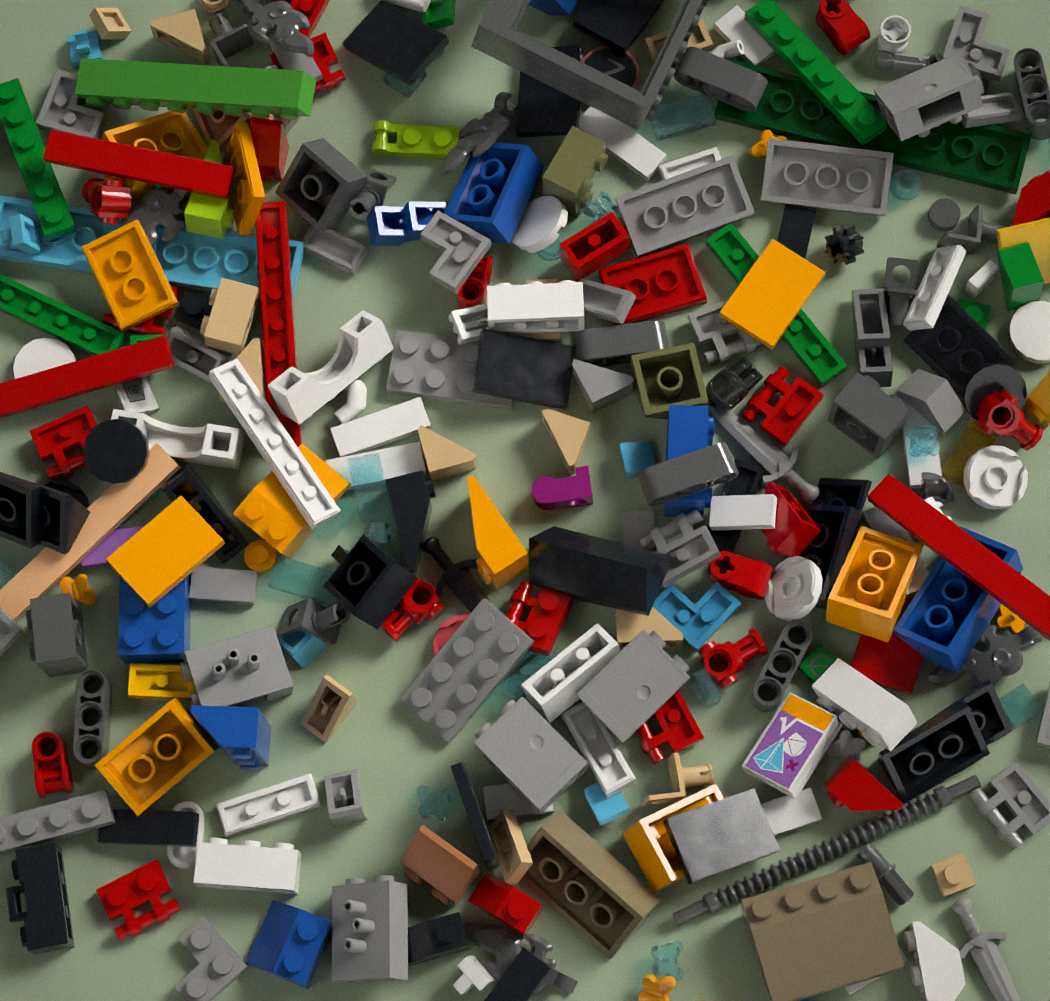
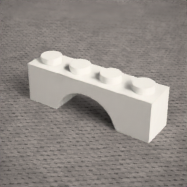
M362 310L339 328L337 350L332 359L323 368L315 372L303 373L291 366L268 384V388L281 414L301 424L391 352L394 347L382 320Z
M113 409L111 420L122 419L134 423L147 438L149 450L158 443L176 461L234 470L239 468L244 445V438L239 428L207 424L197 428L180 427L160 422L144 413Z

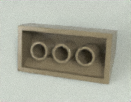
M561 810L539 828L527 845L533 864L524 874L522 880L610 959L629 940L662 900Z

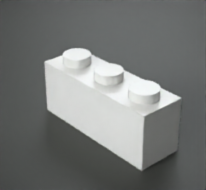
M563 280L559 283L543 284L542 282L533 281L524 285L498 283L495 286H487L489 330L509 334L584 330L583 282Z
M597 623L521 684L529 703L550 724L580 699L576 694L621 651L619 644Z
M839 658L812 685L818 696L816 702L821 708L831 713L835 712L839 715L841 722L849 729L854 730L857 728L862 731L863 737L875 747L880 744L891 752L917 724L907 704Z
M208 838L207 843L198 842L193 881L198 887L298 895L302 854L299 850H294L293 844L274 843V848L261 847V842L252 840H241L240 845L227 844L228 840L223 838Z

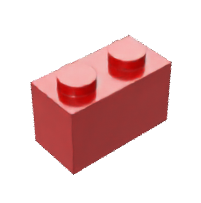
M611 212L559 244L560 259L575 281L578 282L581 278H585L629 251L630 236L615 214Z

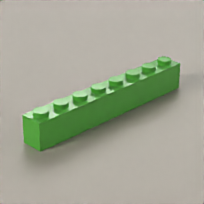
M81 58L75 94L86 100L87 105L97 108H103L104 104H113L116 108L131 109L132 105H136L148 111H158L159 107H167L168 110L177 113H185L186 109H195L196 112L206 115H213L214 111H223L226 115L239 117L242 115V112L251 113L252 116L258 118H270V114H277L284 119L298 120L299 116H311L316 79L306 72L298 70Z

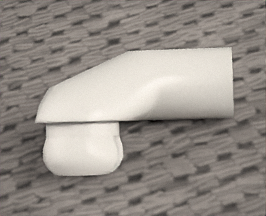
M738 39L719 45L710 53L723 59H729L744 54V46L742 41Z
M357 379L345 388L347 390V403L334 413L341 424L349 422L366 407L367 388L361 380Z

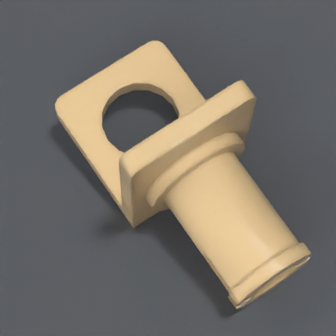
M673 753L667 759L672 793L649 795L642 801V806L677 803L686 797L685 787L713 785L714 774H709L710 771H713L712 765L683 767L680 763L679 753Z

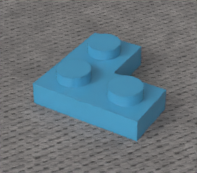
M718 582L696 604L691 602L673 584L668 585L655 599L653 607L683 633V641L696 653L741 606V602Z

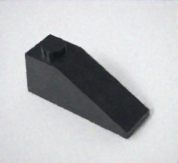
M189 463L163 484L162 490L172 502L179 496H182L224 540L225 544L215 552V555L223 564L249 545L211 490Z
M423 470L385 479L406 567L415 576L432 512L430 499L436 498L432 479L425 480Z
M460 912L408 927V967L470 950Z

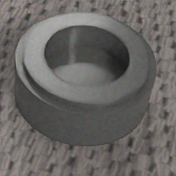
M938 199L929 209L928 221L938 231H950L959 222L960 208L951 199Z

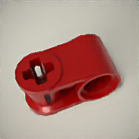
M845 0L820 1L819 10L815 17L816 23L841 55L848 54L870 39L871 34L868 26Z
M493 256L482 258L457 292L459 310L486 304L487 286H489L492 276ZM471 293L478 295L475 300H466L464 298L467 294Z
M721 551V556L710 562L707 575L713 584L718 582L724 588L738 592L748 598L764 599L773 571L771 565L728 551ZM721 563L727 565L725 575L719 573Z
M52 732L38 734L34 738L31 748L38 797L40 799L46 798L47 794L61 791L73 793L74 781L69 765L66 743ZM49 741H56L57 749L55 753L44 757L42 753L43 746Z

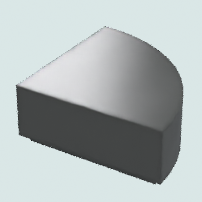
M922 472L920 497L923 500L933 497L936 502H954L952 488L945 478L935 473Z

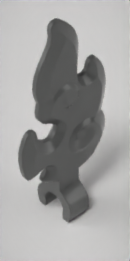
M238 0L245 6L242 11L247 17L251 18V24H257L248 29L253 39L266 43L269 40L266 36L267 32L274 29L273 40L283 50L292 53H303L307 57L313 55V42L307 36L299 33L301 29L308 30L310 28V23L304 14L292 9L291 5L285 1H274L262 6L257 0Z
M498 93L495 98L494 108L490 112L485 113L480 120H477V118L472 119L462 128L459 133L461 140L446 155L443 167L438 172L439 175H445L455 170L470 154L474 158L483 154L493 145L497 137L508 128L510 121L506 115L513 116L518 110V105H507V101L512 97L511 93ZM475 132L471 136L465 137L466 135Z
M175 189L169 195L163 190H151L144 195L140 204L129 211L128 218H123L120 227L138 219L152 246L157 241L156 227L163 225L165 232L162 240L169 241L177 236L184 227V220H177L176 216L184 212L181 205L189 200L192 192Z
M989 625L978 640V642L986 645L985 651L980 652L973 648L958 674L938 666L933 672L927 674V679L933 683L947 684L957 680L964 674H968L971 676V679L967 682L969 687L977 688L987 680L994 683L1002 676H1010L1017 673L1023 665V655L1020 649L1042 641L1040 637L1042 635L1029 625L1015 635L1005 630L1001 636H998L996 634L997 627Z
M468 923L467 932L472 942L478 947L494 953L495 959L493 961L487 960L485 966L493 977L500 980L521 951L520 939L515 935H511L500 926H476L474 923ZM526 934L525 939L531 946L530 953L551 968L532 995L540 993L548 982L572 994L578 981L555 970L556 960L546 957L547 952L553 950L552 944L537 934Z

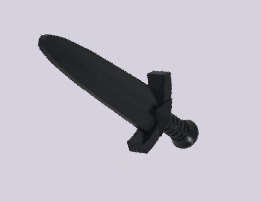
M430 537L425 540L422 546L423 551L433 556L434 560L445 571L437 584L436 594L442 595L447 585L470 612L476 608L483 598L493 604L468 571V569L477 568L475 562L477 559L464 560L453 564L450 557L442 550L437 537Z

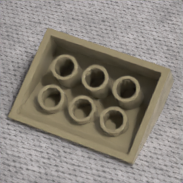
M871 862L741 900L742 917L771 1001H799L905 969L884 895Z

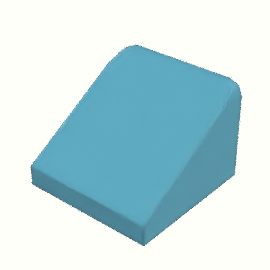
M624 442L619 444L626 479L636 478L643 469L656 465L651 442Z
M303 629L285 637L281 635L278 638L280 647L302 668H305L325 648V644L321 639Z
M598 782L583 790L589 808L600 826L630 812L621 792L607 798Z

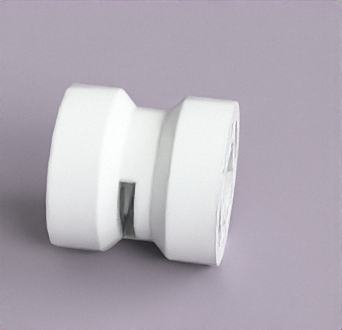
M894 15L887 17L882 22L877 39V47L880 51L890 52L892 56H895V53L903 54L911 34V25L908 20Z

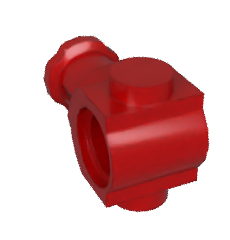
M90 177L82 184L81 195L90 204L91 213L100 217V222L118 224L119 218H128L132 199L131 187L124 184L123 179L104 177L103 180L99 177Z
M1003 389L1001 393L995 390L993 394L986 396L981 401L979 412L976 414L979 418L976 425L990 436L996 432L1003 437H1013L1020 443V447L1026 451L1034 448L1042 438L1043 427L1039 424L1033 425L1024 418V411L1016 406L1020 400L1006 389ZM1003 407L1002 413L998 417L992 418L994 410Z
M417 577V580L397 604L398 607L390 613L380 627L397 643L400 640V635L412 623L418 625L420 622L427 621L428 619L434 621L443 613L445 607L437 597L433 585ZM425 592L431 596L430 601L424 605L414 602L415 596L419 593Z
M752 628L748 631L747 636L733 644L730 641L723 644H716L715 641H711L702 646L698 653L701 656L700 661L703 664V674L706 679L715 683L717 688L720 687L721 690H725L738 682L736 674L745 669L744 663L758 655L764 656L768 654V651L760 635ZM714 659H720L726 663L727 669L723 672H715L710 668L709 663Z

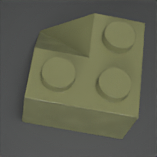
M572 126L542 176L543 196H554L565 205L568 214L575 218L581 209L586 210L593 198V193H591L593 181L591 179L596 171L601 172L608 160L606 142Z
M694 342L631 355L632 376L635 377V389L645 417L668 420L669 405L708 406L709 401Z

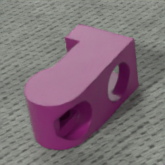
M588 466L575 467L576 476L554 479L550 476H543L538 478L532 486V496L535 505L542 510L592 505L593 494Z

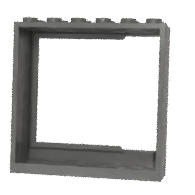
M491 0L478 26L471 47L638 130L642 122L646 121L649 123L663 98L662 94L669 85L675 73V67L683 56L688 40L694 32L701 18L700 15L709 0L684 1L641 92L516 30L531 0Z

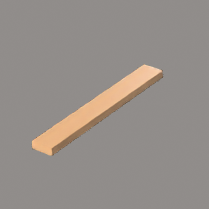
M158 443L149 450L150 454L147 465L137 477L129 482L113 484L87 508L91 513L68 553L62 554L45 547L0 589V607L15 622L26 613V610L31 609L30 599L44 597L60 582L62 577H65L181 468Z

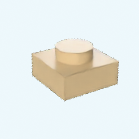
M94 8L89 15L102 39H126L132 32L118 8Z
M963 853L930 866L943 898L976 885Z

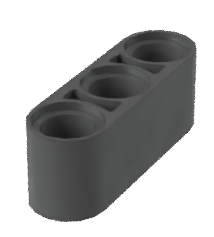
M687 47L673 75L674 79L681 85L747 112H754L768 85L767 79L761 74L696 47Z
M1024 48L1015 54L1014 70L1028 133L1032 134L1031 137L1033 139L1046 140L1050 138V89L1040 52L1033 48ZM1027 66H1032V67H1033V68H1031V69H1023V68H1025V67H1027ZM1033 92H1038V93H1040V94H1038V95H1036V96L1029 95V94H1031V93H1033ZM1037 119H1047L1043 122H1036Z
M646 321L590 328L578 331L574 335L577 360L599 367L631 363V355L669 348L666 325L662 321Z
M718 443L645 468L637 476L648 505L658 506L731 481L739 473L727 443Z
M792 620L787 623L755 682L751 694V702L758 711L766 713L775 710L790 685L813 636L811 627L805 621ZM793 631L800 632L805 637V642L794 644L789 640L788 634ZM781 659L785 660L790 665V670L786 673H780L774 669L773 662ZM762 688H769L775 693L776 698L770 702L763 701L758 696V691Z
M88 669L82 672L76 683L73 752L76 759L89 769H97L95 764L109 753L112 687L103 673L96 669ZM94 680L101 681L102 685L99 691L93 694L87 693V687L90 682ZM93 712L100 713V719L97 724L86 726L85 721L89 714ZM93 744L98 745L97 755L91 759H85V749Z

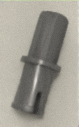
M872 842L856 855L863 864L872 863L879 883L898 905H904L913 897L914 892L895 871L896 865H890Z

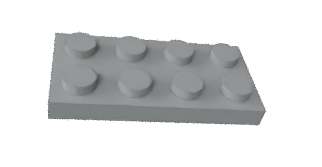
M769 138L760 202L885 217L894 153Z
M733 155L615 198L625 229L630 236V242L636 258L724 227L729 223L746 219L755 214Z
M396 330L386 385L387 393L512 410L514 400L473 392L479 341L459 345L457 338Z
M483 598L400 700L447 742H452L535 641L487 599Z

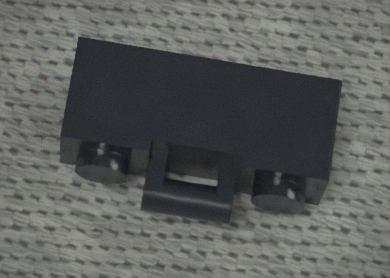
M53 843L15 850L16 860L12 861V872L14 879L19 880L21 885L8 887L5 890L9 922L24 921L25 926L20 927L23 947H27L28 951L33 954L75 947L62 848ZM25 893L27 911L22 912L20 894Z

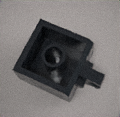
M363 534L350 552L344 550L340 545L334 550L331 556L340 565L323 587L355 617L378 630L417 580V577L385 547Z

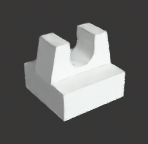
M471 955L465 957L457 965L464 974L453 986L463 995L464 993L467 994L475 986L479 991L486 990L496 980L476 957Z

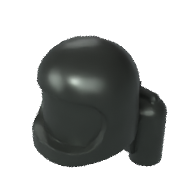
M745 356L742 357L729 370L723 368L708 382L705 389L709 404L721 412L732 410L748 395V392L763 378V375L756 368H752V363Z

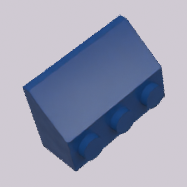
M493 143L487 151L474 158L472 154L470 155L444 214L491 240V243L510 244L544 166L528 145Z
M191 705L193 716L235 765H240L239 769L258 771L260 766L269 765L271 726L260 708Z

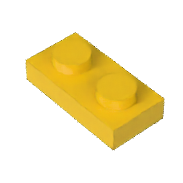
M130 663L129 699L172 700L178 698L179 701H191L190 694L195 693L191 681H184L180 665Z

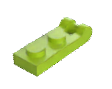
M383 120L375 121L373 133L376 135V138L372 142L371 153L382 157L445 159L448 152L459 141L460 128L459 126L393 124ZM388 137H397L396 144L388 143Z

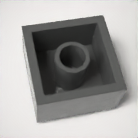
M324 138L302 143L275 193L318 231H323L341 224L349 210V206L352 205L350 202L357 197L368 176Z
M856 372L833 400L827 421L879 459L902 431L909 410L906 409L905 403L895 395L889 396L882 391L880 385L872 377L862 376Z
M70 593L30 599L31 610H26V620L29 630L33 629L34 641L29 643L32 662L36 661L39 669H42L49 677L81 673L88 670L82 608Z

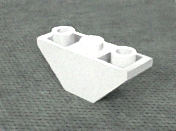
M920 921L912 922L908 926L909 931L904 932L907 951L913 952L915 965L911 966V977L913 985L919 986L921 1000L917 1001H955L966 985L959 950Z

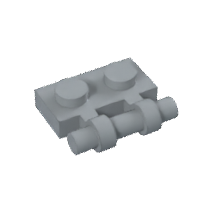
M729 299L688 314V321L699 346L712 342L714 347L713 350L703 353L707 365L717 361L719 363L730 360V356L743 351L750 353L755 351L757 346L762 345L761 342L719 316L721 309ZM738 332L740 339L725 345L722 337Z
M698 509L688 514L683 512L675 516V521L661 529L658 526L650 530V535L640 540L644 549L650 550L657 546L658 551L656 552L670 555L673 558L663 580V587L672 584L721 556L705 525L693 530L692 526L703 520ZM680 532L684 534L682 538L668 545L667 540Z
M1016 761L988 783L996 793L989 799L981 789L971 796L978 806L976 810L982 817L986 816L998 830L997 836L1001 841L1006 840L1013 850L1023 843V840L1015 832L1021 826L1032 836L1050 822V802ZM1002 802L1016 817L1009 823L996 808Z

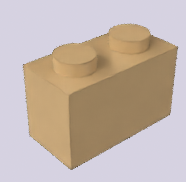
M221 278L219 287H213L210 295L209 305L213 306L210 317L204 316L201 324L200 334L204 335L205 346L237 355L245 348L259 301V287Z

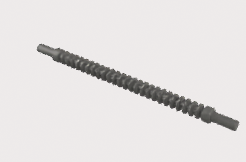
M973 775L947 788L940 786L933 790L932 795L926 793L924 799L917 797V802L915 803L908 801L907 807L903 805L898 811L891 810L889 815L884 812L880 819L875 816L872 823L866 820L865 826L862 827L858 824L854 831L849 828L848 833L845 835L840 832L837 839L831 836L830 842L827 843L823 840L822 845L819 847L817 844H814L813 850L805 848L804 854L797 852L796 857L793 859L791 856H788L787 862L779 860L778 866L771 864L769 870L762 868L760 874L753 872L752 878L744 876L743 882L736 880L735 885L732 887L730 884H727L726 890L718 888V893L716 894L709 892L703 895V900L673 913L675 922L679 926L705 913L715 914L721 910L720 907L723 905L728 908L731 901L736 904L739 897L746 899V894L748 893L754 896L755 890L759 889L762 892L764 890L763 887L766 885L771 888L774 881L780 884L781 878L785 877L788 880L792 873L797 876L800 869L806 872L807 866L811 865V867L815 868L816 862L819 861L823 864L825 862L824 859L827 857L832 860L835 853L841 856L842 850L845 849L849 852L851 850L850 847L853 845L858 848L859 842L867 844L868 838L871 837L875 840L877 838L876 835L879 833L884 836L885 830L893 832L894 826L901 828L903 822L910 824L911 818L919 820L920 814L927 816L929 810L936 812L938 806L943 809L952 804L951 800L980 788V781L976 775Z

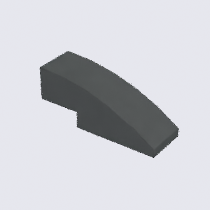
M884 288L852 290V315L857 372L862 376L872 377L880 387H891L893 375L890 353L891 337Z

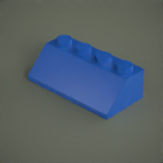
M959 526L1021 574L1023 567L1017 549ZM940 557L896 624L893 632L929 662L958 674L1001 603Z

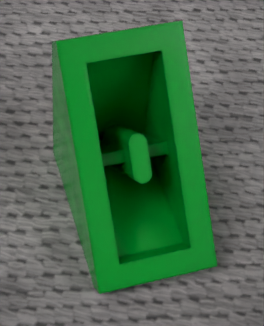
M1024 242L997 249L1006 310L1018 309L1030 302L1039 301L1044 280L1029 243Z

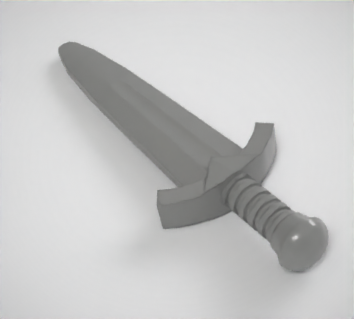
M708 403L710 415L770 474L762 476V487H766L770 481L776 484L786 479L790 485H793L797 491H800L805 502H812L818 497V487L807 483L799 474L793 471L799 448L792 447L791 457L789 458L731 411H718Z
M968 898L956 900L952 909L962 918L961 920L964 922V926H966L970 936V940L959 950L961 960H964L966 954L970 952L996 1001H1020L994 939L1005 941L1007 933L995 931L981 932V928H979V924L976 922L974 914H972L971 900Z

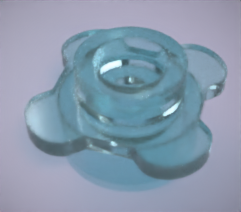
M928 425L927 428L909 427L907 436L910 438V447L908 449L910 455L918 457L936 456L941 450V446L937 443L939 429L935 425ZM922 438H925V439L927 440V442H926V443H922V442H921V439H922Z

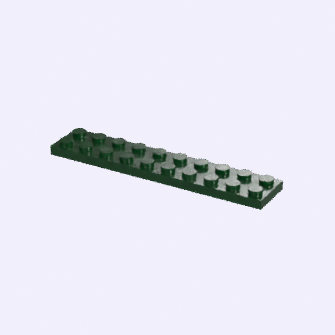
M732 59L729 60L761 74L767 79L768 85L754 112L743 111L718 100L714 112V119L760 131L770 130L773 134L808 143L894 153L892 164L1015 195L1018 191L1032 134L993 124L965 128L961 121L957 124L947 121L938 127L931 128L930 134L927 137H919L917 134L901 141L888 124L884 132L862 146L798 76ZM859 91L881 115L876 96Z

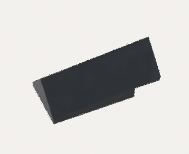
M0 472V536L30 549L40 544L62 554L68 553L91 512L70 494Z
M820 478L817 486L819 489L818 497L813 501V504L803 503L802 507L821 530L799 555L814 562L821 571L823 579L822 592L814 607L824 610L827 608L828 597L840 573L872 484L869 480Z
M552 526L529 538V583L570 595L574 600L649 616L673 558L670 555Z
M987 680L908 733L891 752L884 749L879 753L877 761L904 804L988 756L990 752L987 745L1013 731L992 682Z

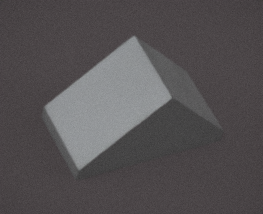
M577 359L573 360L572 376L592 413L633 393L635 377Z
M917 369L896 391L901 398L943 434L966 412L947 379L921 369Z
M357 769L324 776L328 814L334 827L367 820Z

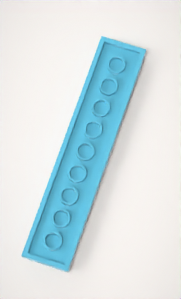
M0 195V231L11 228L9 217L20 213L37 223L41 251L29 255L18 248L11 249L10 242L2 244L0 236V259L93 273L81 247L120 228L123 218H119L118 224L100 222V217L91 213V209L68 206L76 232L46 241L32 201ZM184 224V227L177 236L169 241H163L162 236L165 232V227L163 225L156 227L157 241L152 245V248L171 286L212 292L213 287H219L221 278L259 287L255 234L239 236V233L236 231L226 230L224 238L220 239L187 232L186 224ZM289 240L294 301L304 254V242Z

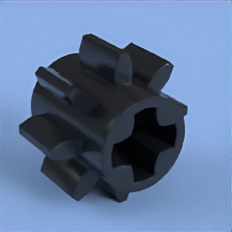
M843 225L834 227V234L825 236L827 241L825 253H828L834 259L835 264L842 261L846 265L856 262L855 256L864 253L862 249L864 237L855 231V226L845 228Z

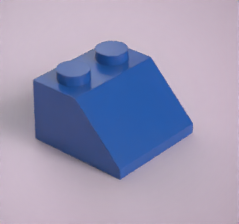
M272 900L246 964L308 989L332 934V922L302 909Z

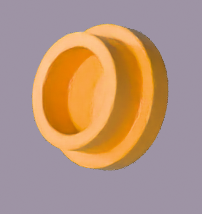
M257 540L250 543L244 552L245 563L252 571L266 572L274 566L277 559L275 548L265 540Z

